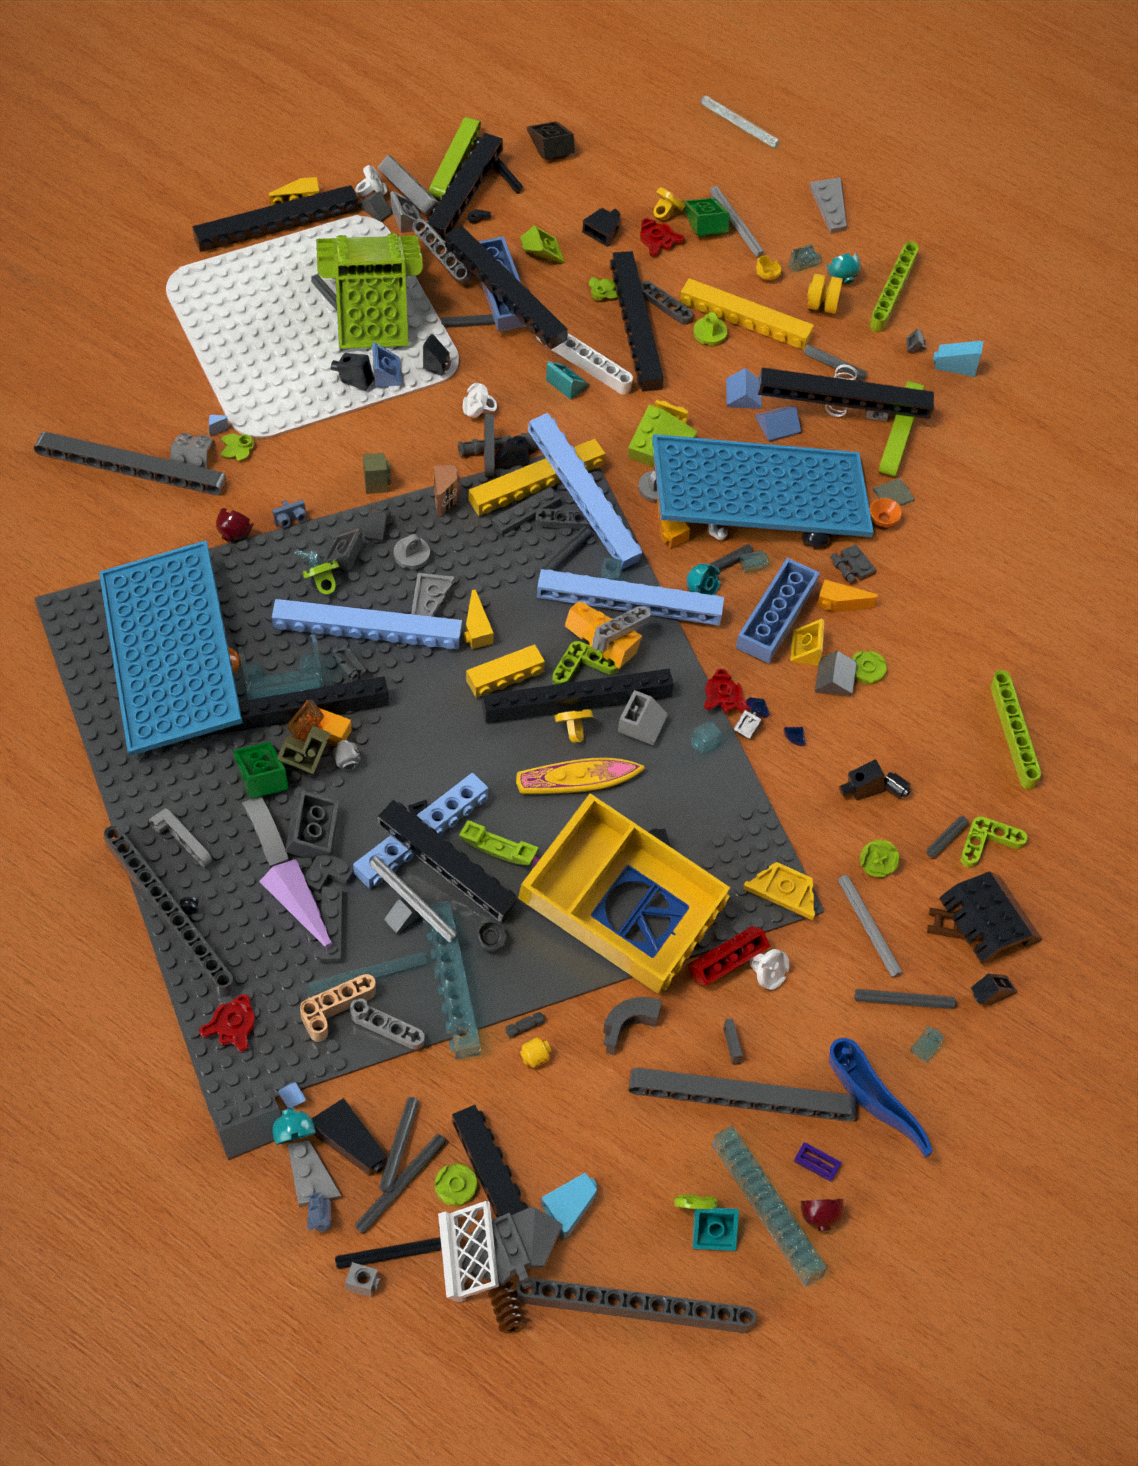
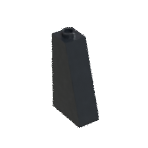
M344 1098L312 1118L316 1128L314 1135L368 1176L374 1173L378 1174L385 1169L387 1156Z

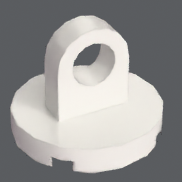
M371 165L364 167L363 171L366 178L356 186L355 191L360 197H364L373 190L376 192L380 191L382 196L386 194L388 188L386 183L380 181L382 178L379 172Z
M474 383L468 388V396L463 400L465 415L476 418L481 413L491 414L497 409V402L488 395L485 385Z
M772 949L765 955L760 953L750 959V965L757 973L759 985L766 989L774 990L784 982L786 978L784 976L785 972L789 970V958L786 953L778 949Z

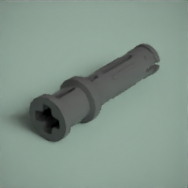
M511 435L494 438V449H499L507 439L512 438ZM473 439L463 443L458 441L460 457L473 453L477 455L480 451H484V440Z

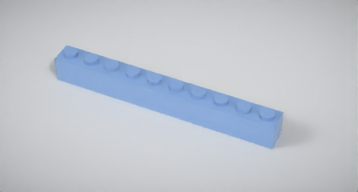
M546 413L529 421V434L619 568L623 570L639 562L642 555L640 545L635 543L630 530L626 529L623 525L622 518L615 513L611 502L607 501L604 497L603 490L596 485L593 475L588 473L584 462L581 459L579 460L574 447L569 445L565 434L557 427L555 419Z
M541 569L537 586V598L575 604L580 601L588 606L627 612L638 606L648 608L651 612L650 615L718 626H720L724 597L717 595L700 594L698 592H687L679 589L674 590L660 586H648Z
M275 599L272 613V627L279 630L347 636L374 641L382 640L392 643L400 642L410 645H426L428 647L459 649L462 633V620Z

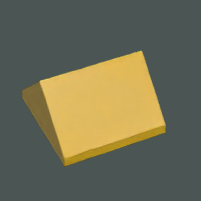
M823 619L792 631L791 662L819 665L823 651Z

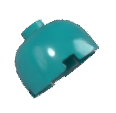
M850 253L843 254L832 259V264L829 265L827 263L826 268L830 277L843 278L842 283L844 282V284L852 283L854 278L860 273L861 264L858 254L854 253L855 256H850Z
M707 563L694 566L686 576L688 591L715 595L721 582L718 580V575H721L719 568Z
M294 1108L282 1111L283 1115L275 1120L272 1127L273 1139L276 1145L316 1133L312 1118L303 1111L295 1112Z

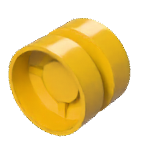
M814 273L813 281L810 282L807 299H809L807 309L818 311L821 302H825L824 311L836 314L843 278L831 277L829 284L825 285V275Z

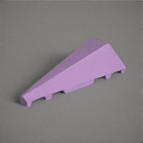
M294 859L273 866L259 882L311 934L329 949L333 943L329 939L326 931L327 928L322 922L320 911L311 890L307 886L306 878L299 867V862Z

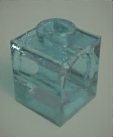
M604 557L601 578L619 581L622 560Z
M711 720L692 730L690 741L692 746L703 754L721 744L722 733Z

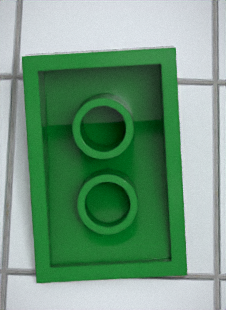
M714 197L682 201L685 204L684 209L691 228L696 235L705 237L708 234L722 235L723 232H729V212Z
M270 741L233 750L236 764L250 799L259 798L270 793H279L282 790L288 789L285 768L282 762L277 759L278 755Z

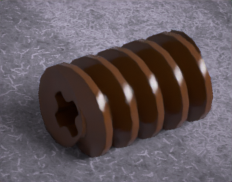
M507 1282L504 1286L499 1284V1287L493 1288L488 1292L489 1298L492 1299L491 1305L495 1307L493 1312L497 1315L496 1321L499 1323V1331L505 1333L519 1331L527 1326L526 1322H519L524 1318V1314H517L522 1307L514 1306V1304L519 1302V1298L511 1297L516 1294V1289L509 1290L514 1285L513 1282Z

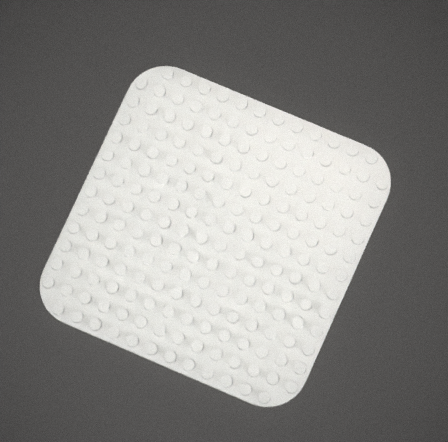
M354 215L180 267L170 276L166 285L168 300L225 415L228 416L230 425L242 435L247 434L251 438L275 437L441 384L451 378L456 372L459 364L458 351L445 327L441 324V320L415 275L406 276L408 346L384 347L400 357L402 384L399 386L375 387V381L373 380L368 390L365 391L342 383L339 373L331 370L332 361H339L344 353L365 354L369 356L374 376L372 347L339 349L337 311L311 282V277L318 274L316 239L337 238L336 236L346 235L349 238L380 237L391 234L382 222L371 217ZM322 278L336 294L335 278ZM430 334L435 335L450 353V368L447 371L445 370L442 376L423 369V344Z

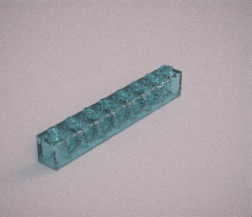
M450 901L428 904L456 932ZM423 918L424 925L429 927V930L426 931L428 943L432 942L433 946L430 949L431 960L436 961V966L434 967L435 979L439 978L440 984L437 985L438 994L444 1000V1003H441L442 1014L447 1015L448 1020L445 1022V1029L447 1034H451L452 1040H449L450 1052H454L455 1059L479 1056L481 1046L458 937L452 942H448ZM440 942H446V943H448V944H446V945H440L439 943H440ZM444 960H450L451 962H450V963H444L443 961H444ZM447 978H454L455 980H454V981H448V980H446V979H447ZM451 996H457V997H459V998L456 999V1000H453V999H451L450 997H451ZM461 1014L463 1017L456 1018L454 1015ZM465 1033L467 1035L464 1037H460L457 1034Z
M733 1125L716 1134L712 1146L804 1286L806 1287L822 1278L827 1267Z

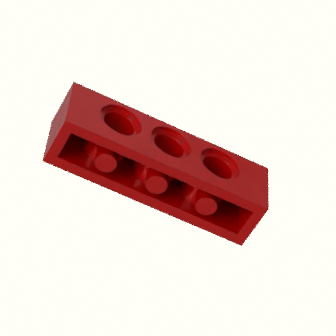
M751 926L687 964L694 983L707 986L771 946L764 930Z

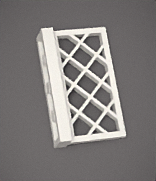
M484 1201L452 1213L446 1211L439 1213L446 1297L459 1303L465 1301L468 1296L499 1287L490 1202ZM483 1209L484 1216L478 1222L474 1218L478 1211ZM466 1216L467 1220L462 1228L458 1227V1217ZM473 1221L478 1226L471 1236L466 1231ZM484 1229L486 1237L481 1243L476 1239L481 1230ZM465 1235L470 1239L464 1249H462L460 1241ZM475 1242L480 1247L473 1257L468 1252ZM484 1250L488 1251V1259L485 1264L479 1261ZM468 1256L472 1260L467 1269L464 1270L462 1262ZM477 1263L482 1269L475 1278L470 1273ZM488 1271L491 1275V1282L483 1284L481 1280ZM470 1277L474 1282L470 1289L465 1290L464 1283Z

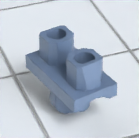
M284 500L282 501V507L272 510L275 526L280 525L282 528H286L291 525V521L297 520V522L301 523L307 520L303 500L291 504Z
M322 1192L309 1195L310 1204L307 1220L309 1231L314 1228L321 1232L329 1230L332 1225L330 1198L324 1199Z

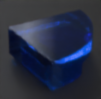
M749 697L746 700L749 708L760 714L761 717L767 718L770 715L764 699Z
M784 727V735L791 743L805 746L803 727Z

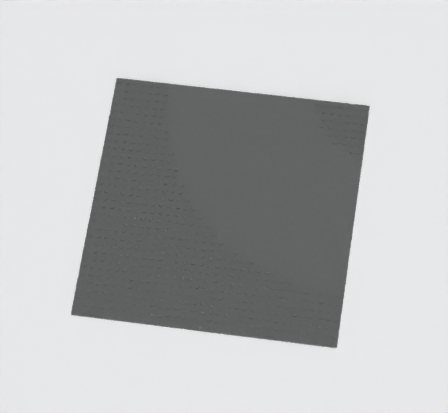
M544 455L529 459V464L495 468L494 476H485L484 472L461 478L460 494H457V502L441 517H437L434 486L209 549L228 647L237 652L240 661L238 670L233 674L239 702L353 682L332 657L331 653L334 648L341 649L344 644L348 646L367 669L360 680L383 676L386 679L389 705L336 714L351 720L352 731L347 741L357 745L361 759L356 768L345 771L337 767L333 756V749L335 747L327 743L314 774L282 762L286 771L288 789L282 790L279 793L263 795L262 799L274 820L285 848L293 801L301 790L339 801L330 855L354 864L390 836L376 824L378 815L392 800L402 803L408 812V805L427 800L429 806L473 773L488 787V799L484 804L476 806L468 816H463L454 827H449L445 830L441 838L450 841L457 851L465 853L471 862L480 865L486 874L490 877H495L500 882V885L505 889L513 891L517 898L521 884L532 871V863L531 865H522L507 862L469 845L459 838V834L466 822L469 820L485 826L487 832L518 844L520 841H524L537 846L539 851L535 857L541 859L591 793L647 832L654 828H666L672 849L730 887L728 892L730 898L726 902V906L721 913H718L716 920L706 930L704 937L699 944H696L694 951L688 959L709 952L751 926L761 928L766 933L808 919L743 889L746 881H751L758 873L767 870L775 862L805 875L807 874L722 707L717 706L711 711L704 708V703L707 700L705 685L708 679L677 619L650 615L647 624L635 629L637 633L642 635L637 653L616 674L609 675L581 663L570 682L670 668L674 683L672 697L654 699L668 714L654 745L618 732L619 719L627 703L589 708L593 712V718L582 720L584 738L579 743L571 742L567 722L555 723L554 716L559 713L485 723L482 709L483 696L475 698L466 682V670L535 644L545 661L544 672L538 676L527 678L520 683L511 684L505 689L493 691L490 694L554 685L552 682L553 672L569 645L574 641H581L589 645L588 640L580 639L565 627L569 610L575 603L537 598V586L540 577L539 568L581 529L541 527L536 524L534 517L501 535L491 524V519L536 494L529 495L522 500L514 501L505 507L497 508L488 514L478 516L469 502V489L546 458ZM601 468L588 471V473L593 475L596 485L603 490L606 500L610 501L613 505L615 513L622 518L625 528L630 530L635 543H638ZM562 482L551 487L561 500L559 504L550 509L581 511ZM371 509L391 512L383 542L365 539L368 511ZM563 516L557 517V520L565 521L566 518ZM581 517L575 519L577 522H584V519ZM361 528L363 546L349 573L337 569L331 570L336 584L335 590L330 594H322L317 588L314 577L304 579L303 571L307 570V573H310L309 570L323 564L322 562L337 535ZM591 530V535L553 570L648 586H660L643 551L639 562L621 570L594 530ZM412 534H416L419 538L423 539L430 548V557L427 564L415 570L407 567L406 569L402 568L394 559L396 543ZM418 573L455 577L454 583L434 617L462 620L459 649L428 647L417 644L410 645L400 642L392 643L382 640L374 641L364 638L356 639L347 636L297 632L294 630H279L272 627L275 599L411 614ZM100 579L35 598V603L111 826H118L124 832L179 906H181L180 900L184 897L198 899V912L186 914V916L232 975L233 992L226 997L219 996L130 879L210 1117L214 1112L269 1090L272 1091L275 1099L279 1098L278 1091L289 1083L295 1082L300 1090L633 978L520 899H517L515 906L501 922L497 921L415 854L409 862L401 864L395 874L457 933L456 939L448 942L423 917L396 935L384 922V918L398 899L403 897L385 880L369 889L355 874L352 875L347 885L328 878L324 887H342L341 962H320L321 942L259 882L272 867L269 866L262 845L242 805V802L250 800V797L245 789L233 755V750L269 741L277 755H279L287 735L306 742L312 725L318 727L315 718L202 738L196 736L130 756L127 751ZM324 580L321 583V587L323 590H330L332 583L329 580ZM476 589L493 631V644L471 649L470 644L466 643L464 639V632H466L472 590ZM589 606L604 613V615L611 619L627 612ZM580 649L574 650V656H575V657H576V653H577L578 651H580ZM597 655L589 657L592 661L599 660ZM567 661L564 665L566 667H573L574 663ZM563 672L562 676H561L560 678H558V680H561L562 678H564V672ZM582 709V710H575V711H577V712L581 711V712H582L583 710H589V709ZM617 758L645 766V770L626 782L604 789L585 792L521 794L516 784V775L519 771L578 759ZM164 808H167L208 851L213 862L203 868L167 829L160 834L157 833L150 824L149 819ZM286 852L289 861L295 859L299 862V867L305 876L316 856L301 857ZM626 882L616 886L609 893L605 902V912L610 925L616 932L621 929L651 887L650 885L641 882ZM813 888V905L815 916L823 913L824 908ZM311 890L321 914L322 890L320 893ZM659 891L647 905V907L669 909L666 899ZM642 914L655 939L662 936L668 929L670 917ZM489 920L500 923L507 934L504 946L492 952L481 948L476 939V932L479 926ZM635 922L625 937L633 941L645 942L646 939L637 922ZM190 937V938H187L186 940L191 941V940H193L194 938ZM200 952L197 955H204L205 953ZM211 967L208 970H215L216 967ZM369 974L375 978L376 994L367 1001V1005L422 1030L425 1042L420 1049H410L356 1024L351 1019L350 1009L327 1018L328 1037L324 1041L315 1042L309 1036L302 1022L300 1005L306 999L361 975ZM222 982V983H220L219 985H222V986H223V985H227L228 983H227V982ZM347 993V994H345V995H343V996H344V997H350V996H352V994H348V993ZM242 994L249 996L250 1005L255 1016V1025L247 1037V1051L240 1052L233 1044L220 1045V1035L218 1034L208 1038L201 1037L199 1033L200 1027L212 1020L218 1006L222 1003L224 1005L232 1002L233 999ZM332 1002L325 1003L328 1006L333 1004ZM308 1010L305 1013L312 1014L314 1011ZM375 1018L372 1023L375 1026H381L384 1020L382 1018ZM399 1026L391 1029V1032L395 1035L403 1031ZM316 1027L314 1030L321 1031L323 1028ZM419 1036L412 1038V1042L419 1040Z

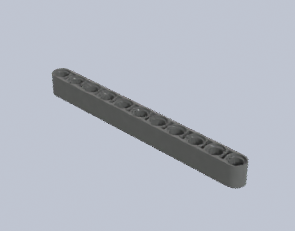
M41 432L34 445V451L42 456L211 495H219L226 481V476L219 471L49 432Z
M118 826L107 827L104 831V838L109 851L215 992L222 997L229 996L234 990L233 978L230 972L124 832ZM190 937L194 938V939L191 940V941L186 940L187 938H190ZM200 952L205 953L204 955H197ZM211 967H216L215 970H208ZM222 982H227V983H228L227 985H223V986H222V985H219V984L222 983Z
M633 1068L630 1070L628 1091L636 1095L838 1121H853L856 1117V1097L849 1094L645 1068Z
M529 1278L532 1284L529 1287L532 1292L529 1294L521 1292L523 1286L520 1280L516 1287V1297L519 1298L521 1303L738 1333L750 1332L756 1320V1314L753 1309L738 1305ZM549 1290L553 1292V1296L546 1297L543 1295V1292ZM571 1293L575 1295V1298L568 1300L564 1295ZM589 1296H593L597 1299V1301L591 1303L588 1302L586 1298ZM610 1299H615L619 1302V1304L613 1306L610 1305L608 1301ZM637 1302L641 1307L638 1309L632 1308L630 1303ZM659 1305L663 1310L660 1312L654 1311L652 1306ZM681 1308L685 1313L679 1315L675 1313L674 1309ZM703 1311L707 1316L701 1318L697 1316L696 1312ZM725 1314L728 1320L723 1321L719 1319L718 1315ZM740 1317H747L750 1323H743Z

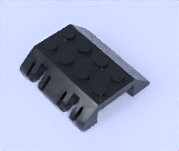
M989 871L960 882L939 898L943 906H946L947 912H951L962 905L963 908L953 915L952 920L956 922V926L964 938H967L968 944H972L983 937L984 941L973 949V952L978 954L977 958L981 964L992 961L997 952L1022 943L1024 947H1027L1042 940L1002 878Z

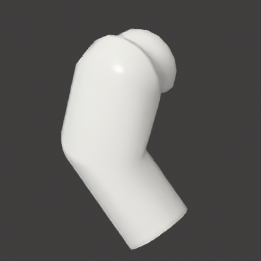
M708 524L709 534L716 539L723 540L728 535L726 529H719L716 524Z

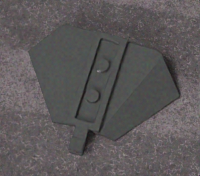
M529 1207L513 1215L507 1213L493 1219L492 1228L499 1284L504 1286L513 1275L518 1274L523 1288L531 1287L532 1284L526 1270L529 1268L545 1267L563 1227L562 1223L534 1207ZM484 1229L481 1230L476 1239L481 1243L486 1237ZM474 1242L468 1253L474 1257L480 1246ZM484 1250L479 1258V1261L483 1264L488 1259V1251ZM468 1256L462 1262L464 1270L467 1269L472 1260ZM476 1263L471 1273L478 1275L482 1267ZM487 1271L483 1278L491 1281L490 1272Z

